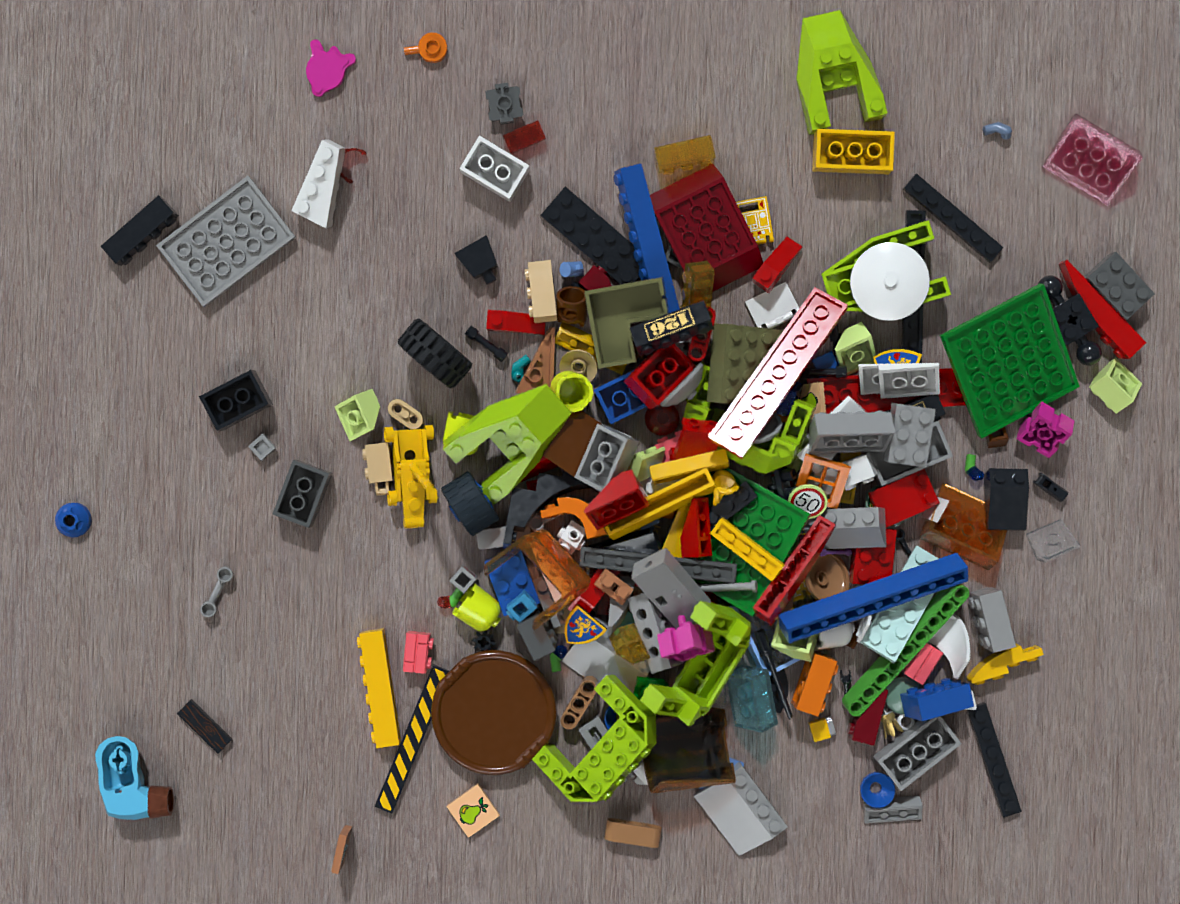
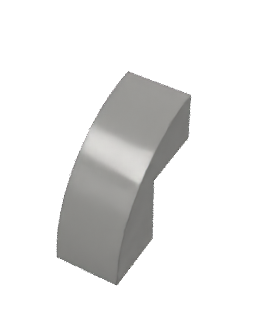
M529 524L525 532L514 531L517 532L516 543H512V545L532 542ZM506 526L487 528L476 534L479 550L503 547Z

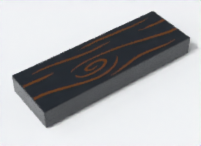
M192 699L177 713L217 754L232 740Z

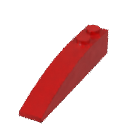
M1068 260L1060 262L1058 265L1071 294L1081 295L1099 327L1095 330L1101 336V341L1106 345H1110L1113 348V353L1119 359H1130L1147 342Z
M821 515L817 517L784 563L785 566L778 576L769 584L754 605L753 610L757 617L770 625L774 624L778 614L782 613L816 562L836 524Z

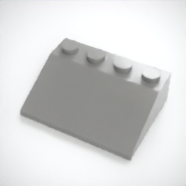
M594 615V618L608 628V623ZM607 630L598 639L589 643L572 644L561 660L583 677L594 676L598 684L606 675H615L632 693L637 676L646 677L651 671L647 665V658L642 647L634 641L628 640L617 631L608 636Z
M740 762L693 795L739 856L773 839L788 827Z

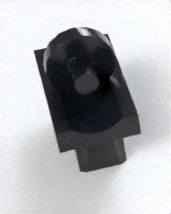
M783 466L773 470L772 484L767 485L768 490L773 489L776 495L788 501L790 493L798 487H791L790 480L796 479L797 475L795 468Z

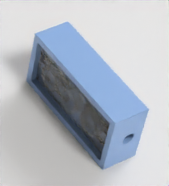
M734 605L728 606L751 622V642L748 650L760 675L764 677L772 675L766 657H762L759 654L761 651L754 632L764 629L771 646L778 620L773 625H770L759 617H752ZM776 649L771 654L777 672L799 661V659L791 658Z

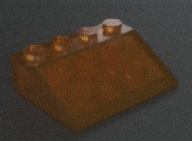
M942 483L937 497L949 500V503L938 523L933 521L934 509L931 520H925L919 539L951 554L958 553L962 559L990 570L999 562L1007 530H987L985 502Z

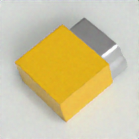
M830 716L808 722L814 742L836 735Z

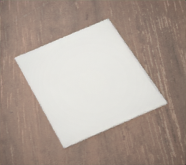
M937 497L940 503L925 510L921 517L938 523L949 503V500Z

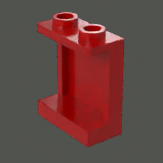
M682 418L683 429L676 448H670L669 456L670 461L716 451L718 445L710 441L708 436L718 422Z

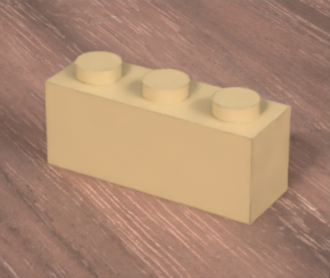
M551 260L528 262V269H525L526 281L530 280V287H527V297L532 299V306H529V316L534 318V323L557 321Z

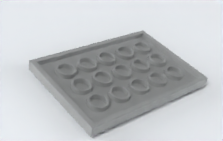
M246 176L156 246L201 305L206 307L289 244L296 236L250 176Z

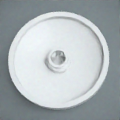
M894 242L881 243L869 248L858 258L851 272L850 289L856 304L867 315L884 321L899 320L911 315L924 302L929 290V272L922 257L912 248Z

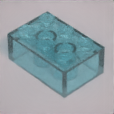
M742 664L737 666L727 681L735 727L763 733L778 725L768 669Z

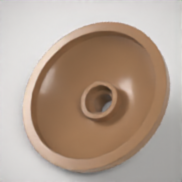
M838 554L819 555L804 579L808 591L817 601L849 590L848 570Z

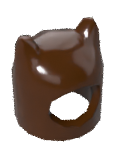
M569 286L557 292L556 313L558 322L579 324L581 327L586 324L587 303L585 290Z

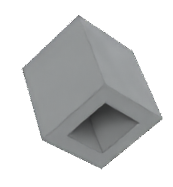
M462 565L450 579V582L461 592L465 593L478 576L465 565Z

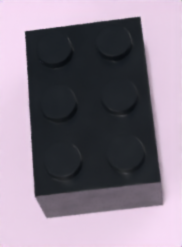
M249 370L199 396L217 431H224L273 405L254 370Z

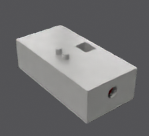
M667 548L634 563L632 580L676 629L679 627L678 616L684 615L686 622L694 623L695 621L690 616L699 601L711 603L710 598Z

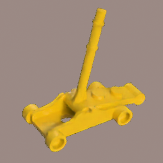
M424 425V429L393 430V427H384V441L392 442L395 482V490L387 491L388 506H397V502H402L404 529L424 527L425 500H428L429 504L437 503V490L429 481L430 468L427 440L434 439L433 425ZM412 450L415 453V458L413 460H406L404 457L406 451Z

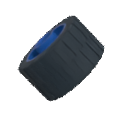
M466 471L443 486L441 491L457 521L462 523L471 536H475L498 521L499 517L492 506V502L488 499L487 495L483 494L482 485L476 482L469 471Z

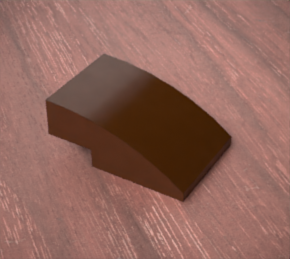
M582 410L572 412L543 456L575 477L597 424L601 423Z

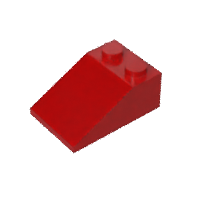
M631 469L621 472L618 476L614 477L584 509V513L594 527L599 530L650 506V503L641 483Z
M925 469L868 493L873 507L885 508L886 528L940 503Z

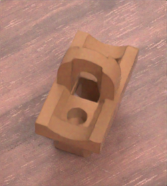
M604 569L594 583L596 587L620 605L624 604L634 590L607 569ZM618 585L617 589L614 592L613 588Z

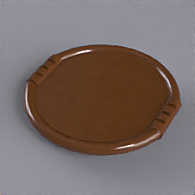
M501 650L481 651L463 657L438 682L431 708L432 725L436 738L447 755L460 766L485 775H503L522 768L524 769L541 748L550 743L557 713L555 697L544 674L527 659Z

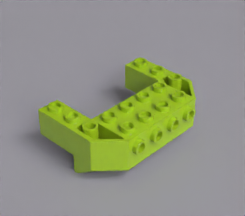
M710 363L705 364L703 367L701 382L695 389L698 393L691 401L687 402L683 418L719 422L726 412L715 407V402H707ZM797 399L793 404L782 434L779 433L767 442L753 443L743 459L726 450L727 457L739 465L751 467L754 471L762 474L792 463L797 457L816 406Z
M701 600L694 607L690 618L705 630L712 631L715 651L704 655H697L695 658L686 660L683 670L676 677L672 687L650 684L644 690V695L640 700L655 714L678 717L688 726H692L694 721L709 712L751 642V622L731 607Z
M606 675L594 690L620 718L582 761L574 767L554 744L544 745L532 759L570 802L608 800L613 795V791L623 784L626 777L638 767L640 761L647 757L651 749L656 745V715L615 675Z

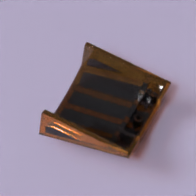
M711 707L709 712L694 721L692 726L686 725L678 717L655 714L656 745L651 749L650 754L643 759L646 780L651 794L736 782L734 765L730 763L725 727L727 726L725 707Z

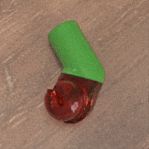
M456 587L452 595L439 597L437 604L443 609L455 607L464 593Z

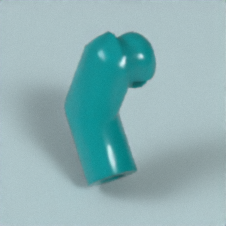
M524 355L512 364L511 377L515 382L521 381L524 375V367L531 362L527 355Z

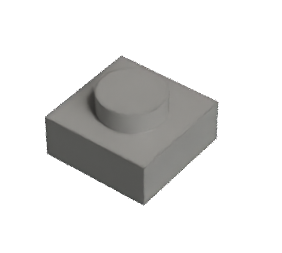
M261 434L248 446L261 461L276 449V446L265 434Z

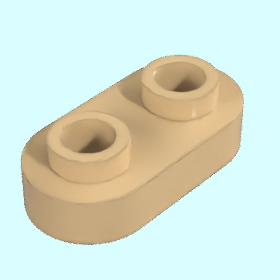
M395 399L388 405L389 414L409 429H418L422 426L424 421L423 415L403 400ZM397 405H400L402 407V410L399 413L395 411V407ZM413 416L417 417L415 424L411 422V417Z

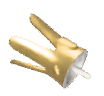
M884 709L881 722L883 723L885 739L887 738L886 731L888 735L895 736L893 725L898 731L904 732L895 719L893 711L886 713Z

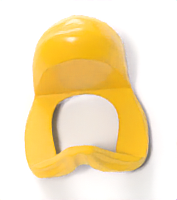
M718 470L712 476L717 486L714 489L713 505L717 506L724 495L733 494L739 489L734 476L726 470Z

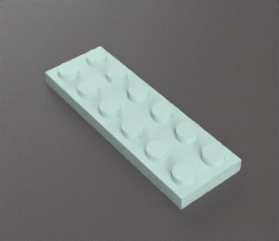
M916 545L901 572L939 558ZM934 593L876 613L860 643L895 663Z

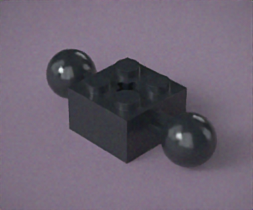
M1053 275L1043 277L1038 284H1044L1049 300L1054 305L1052 308L1065 346L1075 341L1078 346L1076 357L1081 364L1091 366L1098 363L1102 356V350L1097 343L1088 341L1085 335L1099 326L1081 295H1072L1064 300L1061 295L1063 290L1061 280Z

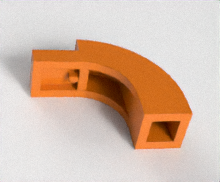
M572 497L557 498L559 506L550 504L544 506L545 510L540 511L542 519L564 514L577 516L583 523L588 540L607 535L605 527L599 530L594 527L584 513V509L589 504L580 499Z

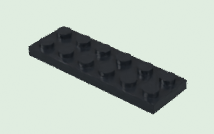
M565 186L540 216L595 264L605 269L608 275L619 284L635 282L639 278L640 268L634 258V245Z

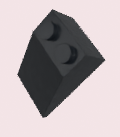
M989 468L983 475L987 530L1026 531L1029 498L1028 469Z

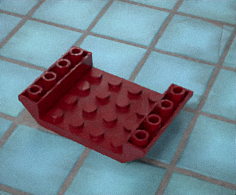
M713 163L650 195L655 216L688 280L687 284L695 300L758 270L763 264L759 247L724 177Z

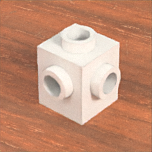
M571 520L566 528L562 527L558 532L557 537L559 539L556 544L566 553L572 554L576 549L579 551L585 542L583 540L586 534L585 529Z

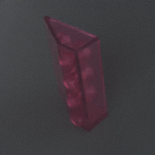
M1075 113L1042 167L1108 206L1143 156L1139 150Z

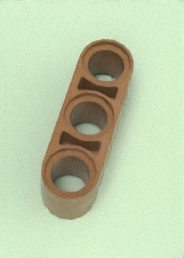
M586 676L582 679L564 709L560 721L565 729L576 727L595 696L596 691L594 689L588 690L584 686L586 683H591L595 688L598 685V681L594 676ZM576 699H581V700H583V701H584V705L578 706V705L575 703V700H576ZM571 715L574 717L575 720L569 722L566 720L565 716Z
M608 818L604 839L612 842L658 848L662 827L654 824Z

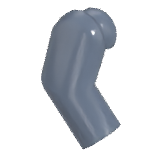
M1001 122L983 126L985 136L996 132L1001 134V138L1004 140L1010 139L1012 136L1011 127Z

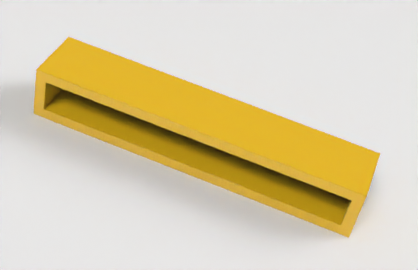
M706 467L647 496L650 506L606 526L605 529L608 536L614 541L690 504L692 498H702L714 492L717 486Z
M385 629L362 631L359 634L360 637H357V645L362 650L360 665L365 670L363 684L367 686L368 694L365 695L366 704L370 705L371 713H368L369 723L373 724L374 732H371L372 743H376V748L400 745L401 735Z

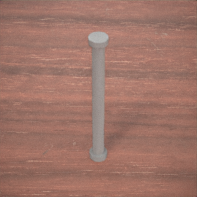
M757 580L745 583L698 584L704 592L742 590L757 592L758 590Z

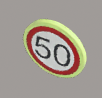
M811 484L796 487L788 498L789 502L810 513L809 519L821 515L828 503L825 492L820 487Z

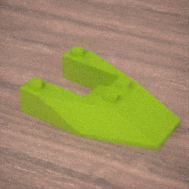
M838 10L803 18L796 80L808 134H814L817 129H829L831 127L824 93L856 86L864 123L883 119L888 113L884 95L874 68L842 12Z
M929 220L873 237L824 271L821 275L827 294L848 305L846 311L863 312L853 299L850 289L851 272L858 258L869 248L881 243L894 242L911 248L933 241L934 235ZM946 276L929 281V290L922 304L951 295Z
M544 384L488 405L444 440L443 450L457 463L486 439L490 438L509 459L506 464L482 482L483 494L487 495L488 499L495 505L508 495L539 463L544 452L571 415V411L551 388Z

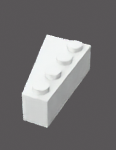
M329 139L321 141L292 208V211L324 228H329L333 225V213L336 207L339 178L342 172L346 149Z

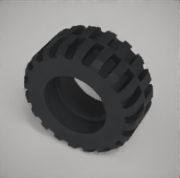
M420 318L415 319L398 339V345L450 389L456 387L472 368L471 361Z

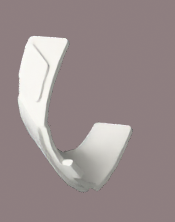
M876 613L862 618L855 635L858 636L856 642H861ZM953 614L928 642L943 652L951 665L954 678L958 679L970 660V643L963 621L960 617Z

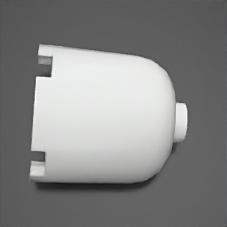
M849 622L819 633L814 651L847 645L855 631L854 623Z

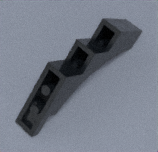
M563 470L562 476L539 473L536 491L514 488L511 494L503 548L511 549L512 543L515 544L517 532L514 531L525 532L533 517L549 502L566 493L581 489H591L593 487Z

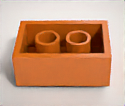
M814 651L812 662L805 661L791 700V704L797 710L819 716V713L824 711L826 705L824 701L825 696L830 693L832 676H835L838 671L837 661L831 656Z

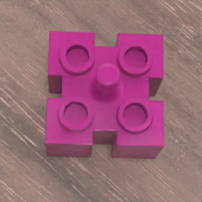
M1041 401L1033 410L1032 416H1028L1019 426L1017 440L1029 447L1032 444L1037 446V452L1050 458L1059 449V444H1064L1072 435L1075 421L1062 413L1060 415L1054 414L1055 409Z
M684 615L678 616L679 627L677 629L674 627L666 628L663 633L657 634L661 658H674L677 661H686L695 658L697 655H704L715 651L712 631L705 630L699 624L694 625L692 622H686Z

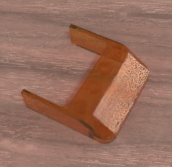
M539 530L522 536L488 561L484 568V574L487 576L522 550L560 592L561 598L534 618L532 625L534 631L584 593L590 585L589 575L546 530Z

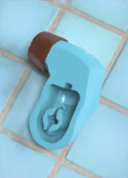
M120 736L107 738L97 748L95 761L98 767L99 790L107 815L127 820L147 817L154 819L172 815L174 807L172 787H147L144 785L139 751L135 743L126 737Z

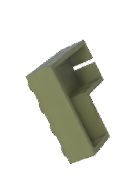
M664 277L584 291L598 369L634 363L639 360L630 328L633 327L632 323L652 320L670 313L667 298L663 299V295H666Z
M714 324L707 402L732 404L755 372V368L759 366L784 330L733 324Z

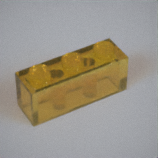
M711 135L654 147L653 150L658 174L663 173V175L672 174L675 172L674 170L681 168L682 171L693 169L694 165L708 166L716 158Z
M708 261L686 263L685 272L682 274L684 287L681 289L682 305H680V309L703 300L707 307H711L714 269Z

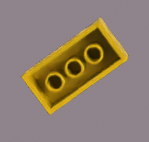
M817 129L814 132L812 172L890 174L893 171L895 132Z

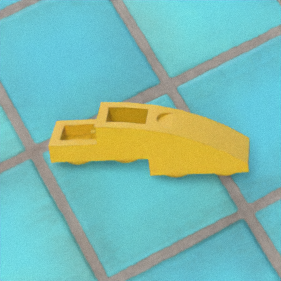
M1016 644L1014 648L992 653L971 670L966 677L967 681L972 684L974 683V685H980L990 678L993 680L1001 679L1004 677V674L1009 673L1007 666L1015 667L1025 660L1027 662L1038 660L1039 656L1044 655L1042 648L1035 645L1022 649L1021 645Z

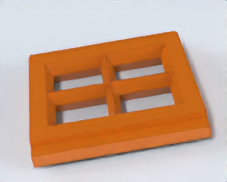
M805 454L795 486L805 485L808 483V480L819 482L818 487L822 488L823 484L833 486L830 498L827 499V507L838 509L851 467L816 455ZM814 463L824 466L820 479L810 476ZM828 467L839 470L835 483L824 480Z

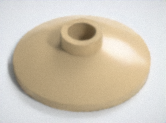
M577 349L563 355L559 368L560 372L574 371L582 374L591 382L597 374L598 365L590 353Z

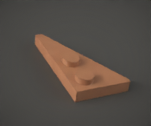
M555 328L547 330L515 390L516 394L547 384L549 387L551 386V381L554 378Z

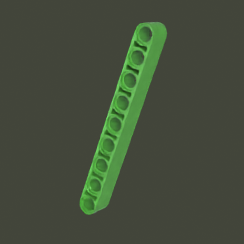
M961 583L939 591L928 603L896 662L891 663V661L880 656L844 695L842 704L852 716H860L967 600L969 590Z

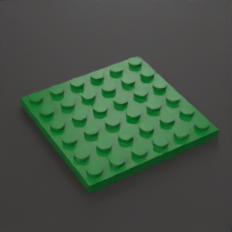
M1040 283L940 335L977 436L981 439L1033 412L1041 401L1048 404L1080 387L1044 284Z
M729 467L722 469L730 472L739 486L748 481L759 496L728 521L784 564L811 514ZM714 492L702 497H708L709 509L714 506ZM711 535L712 556L687 558L737 564L735 583L757 580V592H752V590L712 592L754 617L753 607L772 581ZM693 579L697 584H721V583H724V582H715V581H706V580Z

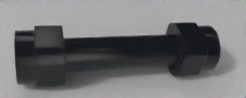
M472 325L466 331L465 335L468 338L476 340L492 352L494 357L500 362L507 356L508 353L504 349L496 347L480 335L479 331Z
M847 366L820 369L806 367L800 378H811V376L847 378Z

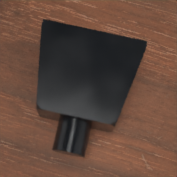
M487 235L455 253L458 260L474 279L482 276L487 285L497 280L492 270L497 268L498 264Z

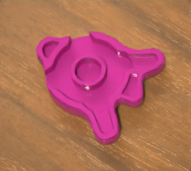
M315 39L310 42L312 56L307 63L306 75L312 86V93L316 97H322L329 90L338 88L342 84L346 70L356 63V57L351 53L341 54L335 46H332L328 52H325L320 41Z

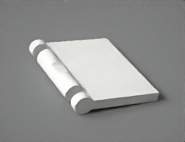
M786 282L774 287L770 293L764 292L745 302L758 328H762L761 325L765 324L767 329H773L791 320L794 317L791 312L795 309L796 312L799 310Z

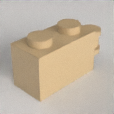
M386 442L365 445V449L362 450L363 459L367 460L368 467L365 468V478L369 479V483H375L377 496L387 495V491H391L390 481L394 480L391 444ZM379 482H385L386 487L380 488Z

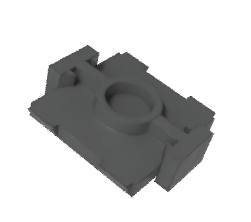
M508 83L495 84V89L485 91L486 99L489 101L490 112H488L491 122L500 120V124L514 123L513 118H521L523 116V108H520L519 101L520 87H509Z

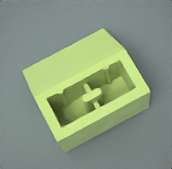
M656 446L646 449V453L640 451L634 454L628 470L632 469L639 482L651 477L650 466L663 462L665 447L657 449Z

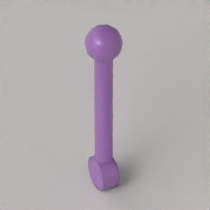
M823 548L820 556H826V554H846L850 556L852 550L849 548L846 550H826Z

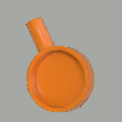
M433 32L425 34L420 39L418 46L404 47L405 55L420 53L421 57L429 63L442 61L448 51L444 37Z

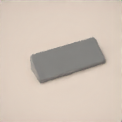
M920 796L894 797L887 806L881 808L871 807L863 800L864 823L922 819L923 805Z

